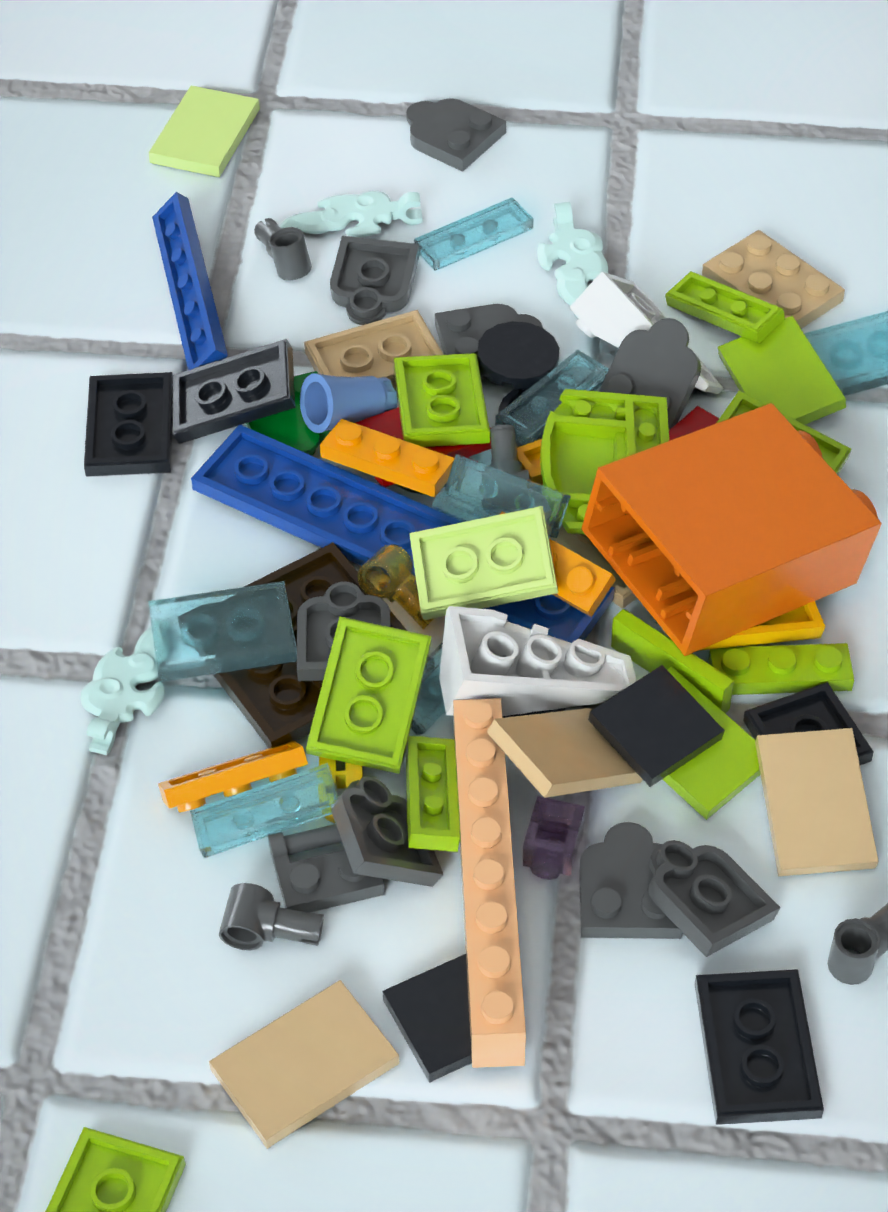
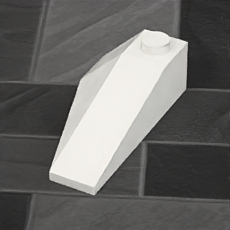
M601 272L569 307L578 317L576 321L577 326L591 338L597 336L618 348L629 333L635 330L649 331L654 323L665 318L662 312L633 281L605 272ZM700 360L701 373L695 387L704 392L719 394L724 388Z
M449 606L446 611L439 674L446 715H453V700L501 698L502 716L604 703L637 681L631 656L582 639H577L570 643L549 636V628L534 624L532 629H528L507 622V614L491 609Z

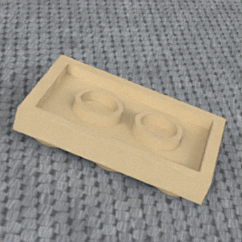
M760 230L755 231L703 264L702 276L783 308L785 318L793 316L801 329L843 302L844 288Z

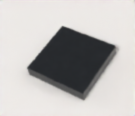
M663 665L591 710L588 718L589 722L649 787L720 741L725 731Z
M828 682L744 711L743 722L755 740L757 735L852 728L859 765L872 761L874 751Z
M466 954L382 991L385 1005L429 1083L472 1063Z

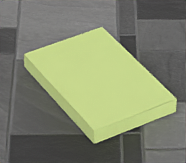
M191 85L150 149V163L220 177L259 112V99Z
M543 506L409 533L420 610L424 620L446 616L449 606L482 609L559 593Z

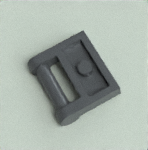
M336 824L286 836L282 832L267 835L286 909L309 913L385 895L382 878L353 874L345 850L290 863L288 857L290 854L341 843L342 840Z

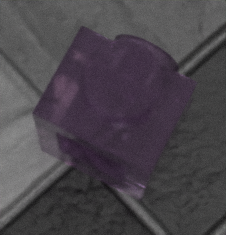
M537 796L523 843V866L530 867L531 872L542 879H556L559 874L571 876L579 844L584 833L585 806Z

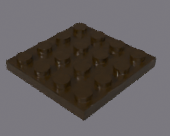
M334 543L178 619L180 632L268 748H274L293 740L297 741L310 734L323 680L298 681L297 613L299 607L308 599L324 596L327 589L338 582H351L357 585L364 595L379 597ZM390 610L391 627L407 631ZM429 656L424 673L431 670V658Z

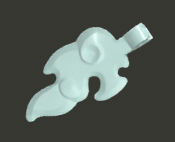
M367 191L359 195H335L317 203L319 208H325V210L295 214L285 219L280 224L281 229L295 227L304 233L321 234L328 231L342 230L350 221H358L359 223L355 227L346 230V234L352 237L370 236L381 232V227L377 225L381 222L389 224L392 220L401 219L410 225L422 223L421 209H409L421 206L420 195L418 192H408L399 201L392 202L389 196L381 191Z
M570 202L554 203L556 218H553L555 232L549 236V240L553 244L539 243L537 256L540 265L545 270H551L552 263L557 259L566 261V264L556 270L555 278L557 280L559 296L571 306L588 287L587 283L594 280L601 272L608 273V264L602 254L603 241L600 236L588 230L574 229Z
M160 623L147 629L137 641L132 655L124 656L123 649L116 647L105 654L98 662L93 680L84 687L80 697L82 706L88 712L98 716V718L95 717L91 720L86 731L87 736L94 737L89 746V751L108 755L113 747L116 730L120 723L132 721L134 719V710H142L144 715L150 716L160 706L165 694L163 683L157 682L152 688L145 691H139L135 687L139 683L157 679L160 675V670L167 664L170 658V645L167 638L171 630L169 623Z

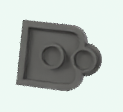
M443 99L437 103L420 101L410 105L406 111V119L410 124L411 146L417 151L462 172L506 134L505 120L458 99Z
M342 236L330 279L333 301L337 305L345 307L349 319L359 325L382 320L386 312L401 310L410 299L420 256L419 244Z
M490 304L435 313V327L444 355L478 354L480 338L485 331L497 324L516 321L531 323L543 328L542 323L536 317L527 314H517L515 309L505 304Z
M665 318L654 323L649 331L635 330L629 333L621 342L599 392L667 397L668 426L670 430L678 423L701 373L699 358L688 348L689 334L686 327L676 319Z
M351 582L335 583L327 589L324 596L306 600L299 607L297 613L298 681H319L324 679L339 616L391 627L388 604L377 596L364 595L360 588Z
M365 776L360 780L353 781L333 803L332 815L353 874L433 887L444 875L434 850L408 848L407 800L400 796L392 795L389 789L378 779Z
M632 822L616 824L608 830L604 842L593 844L582 853L579 869L581 938H682V931L663 913L649 895L648 886L653 877L649 867V859L653 851L657 847L662 846V844L653 843L650 832L643 826Z
M671 840L657 847L649 859V867L653 877L649 883L648 892L652 901L705 957L770 923L775 919L781 908L726 852L717 847L702 845L692 849L683 842Z

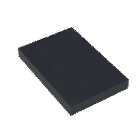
M287 339L173 375V436L178 444L296 408L293 348Z
M172 372L89 377L84 455L86 477L171 473L173 423Z
M798 969L696 975L695 991L715 1124L822 1119L824 1107Z

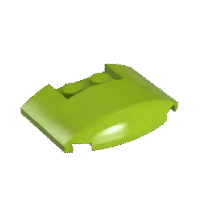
M565 389L559 398L562 403L554 412L550 411L545 424L540 449V466L548 501L567 533L585 535L581 528L598 467L669 441L667 397Z

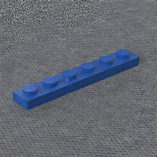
M176 191L152 216L187 367L190 370L228 357L189 199Z

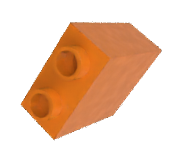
M770 403L598 467L581 530L683 655L687 656L744 630L758 626L856 584L882 523L878 519L871 500L863 492L855 489L851 490L825 462L815 439L805 431H797L780 411Z

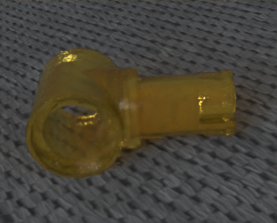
M393 544L385 545L359 569L357 578L359 586L367 595L377 596L381 599L387 598L391 603L396 601L424 630L435 618L424 620L421 615L417 583L415 582L416 577L411 573L413 566L411 557L400 546ZM381 567L388 572L389 576L383 572Z

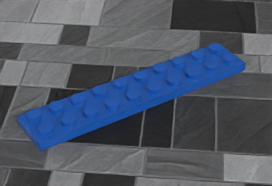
M240 424L191 477L192 489L318 547L323 548L334 543L349 561L416 591L418 589L409 533L463 522ZM614 587L610 588L592 617L554 595L482 609H491L507 614V622L528 629H532L534 624L549 628V636L570 643L577 639L585 641L613 601Z

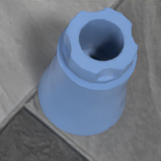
M313 373L306 377L300 392L302 417L307 427L315 433L332 430L341 419L356 423L395 409L398 402L397 391L393 388L391 380L386 377H344Z

